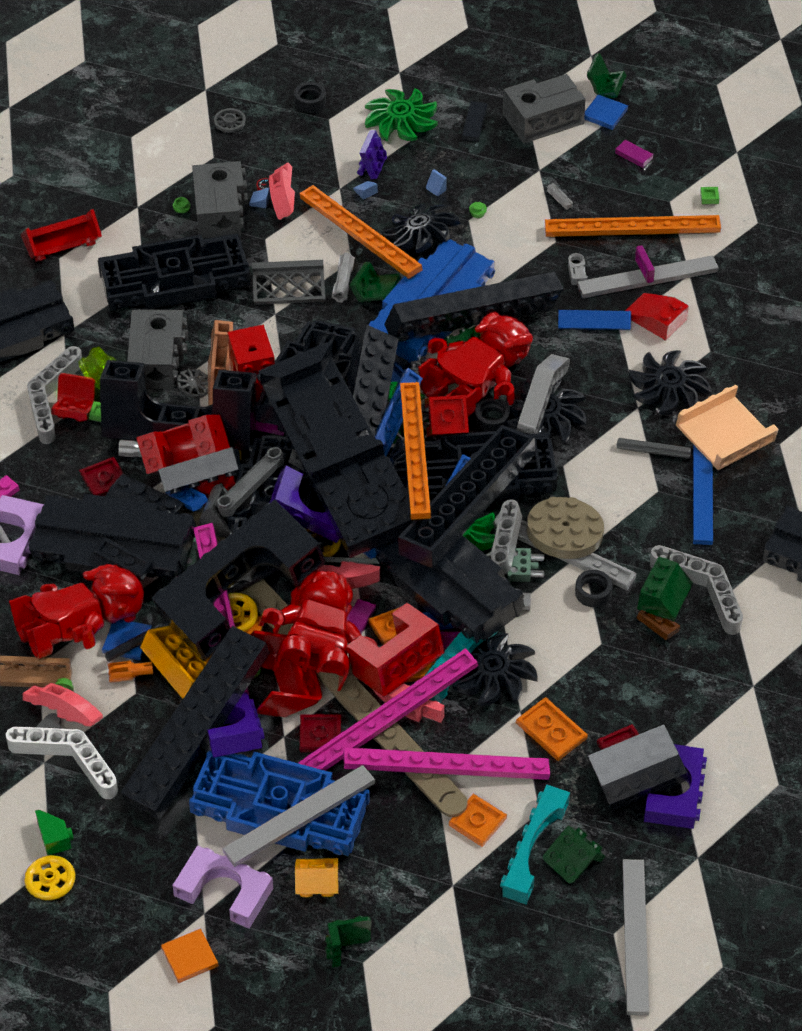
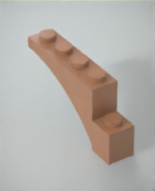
M214 321L211 333V351L208 359V406L213 404V386L218 371L230 369L227 332L233 331V322Z

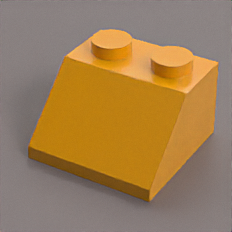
M338 858L296 859L295 894H300L301 897H312L313 894L331 897L338 893Z

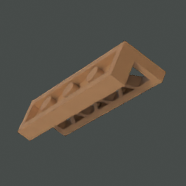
M0 656V663L5 664L0 665V686L45 687L50 683L55 684L60 678L72 679L70 658L44 657L37 660L36 657Z

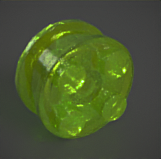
M97 346L89 351L87 357H82L78 364L84 376L93 378L95 380V387L100 389V377L107 360L116 359L112 356L109 357Z

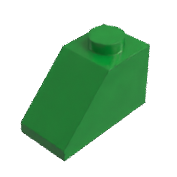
M35 810L47 856L72 849L70 841L74 840L71 827L67 828L65 821L41 810Z

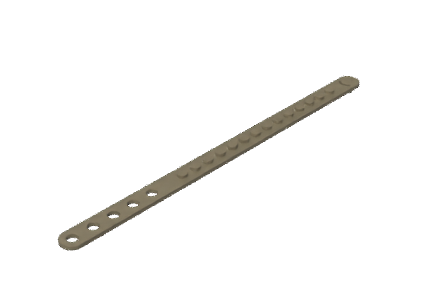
M185 508L186 513L192 514L196 527L201 526L199 520L202 513L199 510L193 512ZM216 536L217 543H219L221 540H225L224 537ZM264 579L239 592L248 595L255 601L260 616H262L267 608L281 610L288 606ZM267 623L272 629H274V625ZM293 624L281 625L277 634L287 635ZM325 672L316 673L317 678L357 721H360L381 706L350 672H348V676L340 691H337L340 675ZM397 722L373 738L383 750L424 752ZM405 772L445 816L456 817L467 809L466 796L446 774Z

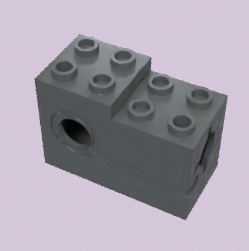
M568 74L540 83H536L533 79L504 89L503 115L523 144L583 125L586 99L580 90H577V86Z
M241 161L192 165L199 235L202 234L203 239L238 233V236H241V228H244V221L240 216H243L245 203H248L247 193H244V191H247V182L243 180L246 178L245 168H241Z
M132 310L127 362L145 363V389H174L175 381L178 379V370L176 369L179 368V361L184 360V354H187V343H185L188 341V330H185L187 328V317L183 316V310Z

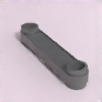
M270 448L267 454L224 496L217 500L218 511L222 516H232L235 510L264 481L284 465V455L280 448Z

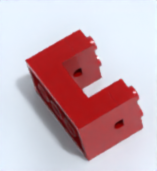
M264 324L227 332L230 371L256 373V401L260 399L262 392L257 379L259 370L275 364V356Z
M204 415L188 420L189 423L163 432H151L136 437L146 473H159L158 469L230 448L221 416Z
M408 603L392 613L397 636L379 648L361 635L346 646L353 675L383 697L444 654L439 624Z

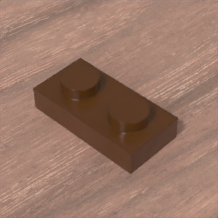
M644 610L638 612L637 619L665 640H668L680 630V625L675 621L647 613Z

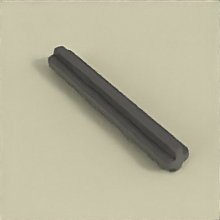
M618 438L617 440L618 449L681 458H690L691 448L625 438Z

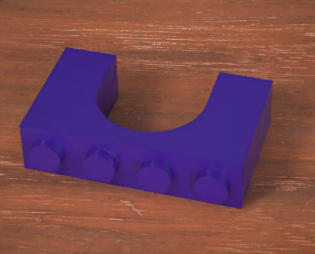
M285 466L278 476L270 503L276 500L302 527L337 543L340 538L327 513L312 511L302 503L299 497L298 490L303 474Z
M245 692L224 722V724L233 725L208 730L213 757L262 748L261 740L265 739L263 728L261 727L254 701L249 699L248 693Z
M674 744L687 771V783L690 788L678 796L648 793L644 822L694 829L695 821L700 820L701 809H697V803H702L703 791H699V786H704L705 774H701V770L706 769L707 757H703L704 748Z

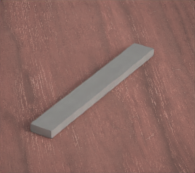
M712 255L655 266L654 282L652 283L646 282L641 270L578 281L577 286L582 298H588L718 272V265Z
M500 513L495 518L494 529H497ZM521 520L518 540L535 547L527 535V522ZM594 553L576 559L558 558L584 571H603L609 575L612 584L628 590L637 574Z
M362 765L222 848L223 853L232 865L236 867L375 784V779Z
M623 859L627 1015H649L644 860Z

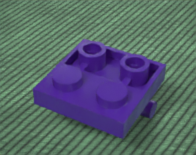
M370 130L359 152L361 160L357 174L362 176L365 170H367L370 179H377L387 159V152L384 150L377 131Z

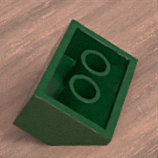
M658 557L640 591L637 610H644L647 613L675 621L693 582L677 562Z

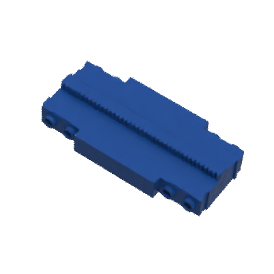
M451 239L439 244L436 252L433 255H429L427 260L422 257L419 259L418 262L422 265L423 269L421 272L409 279L404 276L382 301V310L379 312L378 317L371 321L369 326L388 334L384 324L393 304L485 286L486 282L495 275V261L489 260L475 252V248L469 244L461 246ZM445 331L437 335H426L419 339L411 338L404 342L398 341L396 355L408 360L409 363L411 361H418L422 356H426L428 342L431 339H443L452 332Z
M209 750L206 753V760L193 787V797L189 800L190 812L196 816H207L218 822H226V829L228 831L246 835L335 781L333 780L332 772L254 752L251 758L243 754L213 757L212 752ZM369 790L361 791L275 844L306 852L308 845L315 849H327L337 855L349 856L354 848L355 838L360 832L361 823L366 812V805L370 802Z

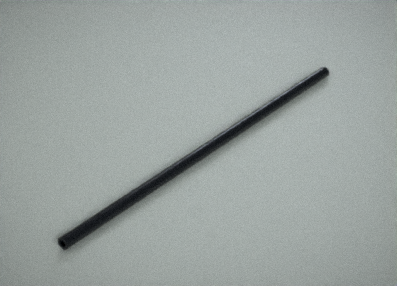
M325 537L316 540L321 548L333 542ZM269 565L255 572L252 582L241 580L227 589L228 594L239 593L279 570ZM164 621L152 627L151 629L166 627L169 625ZM147 631L104 653L106 660L110 662L140 646Z

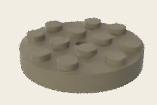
M550 497L539 502L531 509L528 515L526 531L531 543L545 554L562 559H576L588 556L598 549L603 539L604 522L600 514L585 502L574 497Z

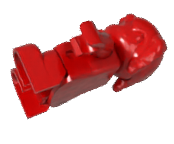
M497 312L487 314L483 317L480 324L475 327L477 333H482L480 339L472 337L466 342L449 343V346L441 338L431 339L428 342V352L431 354L437 352V359L429 358L418 367L419 376L423 378L420 388L425 396L466 395L467 415L469 417L475 411L476 403L485 397L488 391L495 386L494 399H498L501 395H506L507 403L512 405L515 400L514 386L511 383V372L508 368L519 364L522 359L527 357L533 341V336L528 328L513 317L501 316ZM454 383L459 385L447 394L449 385Z
M106 564L83 573L85 579L93 581L91 591L83 583L60 590L57 589L55 584L42 585L40 592L33 594L32 597L24 595L9 601L17 633L23 643L29 642L30 648L37 660L53 653L52 645L59 642L72 641L73 639L76 643L83 641L84 648L91 649L96 644L94 635L104 627L103 620L108 623H116L121 619L128 623L135 620L136 614L142 607L144 597L143 587L139 579L127 569L120 568L117 565Z
M320 570L313 572L291 592V605L281 610L275 608L264 610L258 626L270 623L274 625V634L279 632L281 625L293 624L286 638L280 644L275 657L273 671L276 672L281 659L285 658L294 664L304 667L303 669L309 668L316 670V673L325 672L340 675L337 691L341 690L348 676L350 666L346 646L362 635L356 625L347 620L352 610L350 603L353 599V591L343 575L337 574L334 571ZM365 637L377 646V643L372 638Z

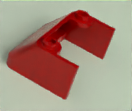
M92 209L86 215L31 231L27 228L21 233V236L31 259H35L37 262L46 259V255L84 244H86V247L95 245L96 240H99L102 234L94 209Z
M253 630L250 635L266 642L270 652L262 667L273 670L278 649L287 635ZM282 658L276 672L274 671L280 692L271 691L257 709V714L287 717L316 705L322 698V692L315 670L303 669L304 667Z

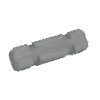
M554 183L547 186V191L566 210L572 208L573 202Z

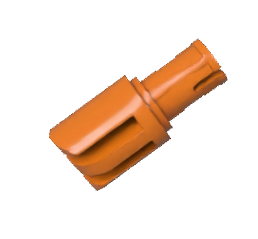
M130 660L108 663L110 683L134 680L135 676L153 674L152 662L134 664Z

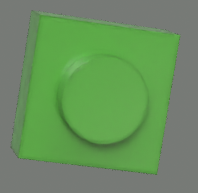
M718 187L700 188L702 204H719Z
M93 402L89 413V420L101 422L100 402Z

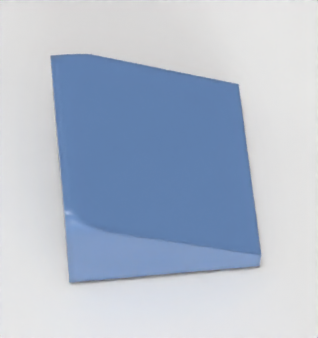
M432 170L426 189L439 196L446 191L447 178L438 171Z
M370 181L353 188L363 200L378 193L377 184Z
M270 188L253 192L249 206L266 208L270 199Z

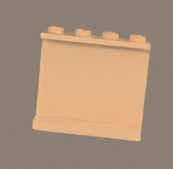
M737 385L725 388L722 392L711 395L708 399L697 402L688 409H683L679 412L676 426L717 470L774 442L779 430L774 424L765 428L735 397L738 389Z

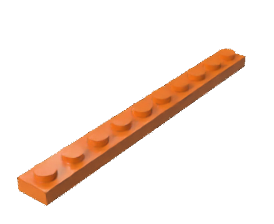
M314 185L300 193V199L408 279L423 270L419 262Z
M719 215L545 219L546 237L721 232Z
M419 382L400 383L411 520L431 519Z

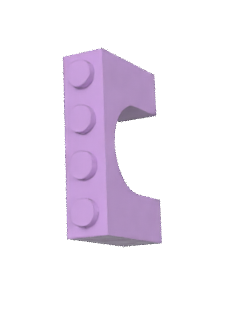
M4 495L1 496L0 522L18 526L24 530V533L13 542L0 543V571L19 575L22 568L26 567L27 558L31 554L29 543L33 538L36 528L35 520L37 515L41 513L43 504Z
M197 846L173 884L174 896L193 904L204 885L210 880L219 877L233 879L241 886V891L229 909L230 921L250 929L273 890L272 877L265 872H258L252 869L247 864H239L234 867L226 856L216 854L209 848Z

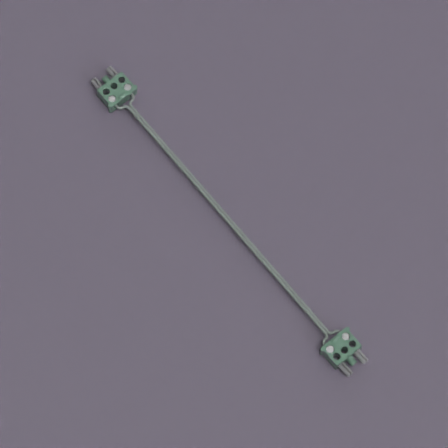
M195 537L185 571L188 566L197 562L198 547ZM515 548L512 567L510 571L505 573L507 574V580L510 583L511 581L530 582L531 577H544V571L531 570L538 569V562L531 561H544V554H531V548ZM324 557L326 562L341 563L345 561L380 564L376 558Z

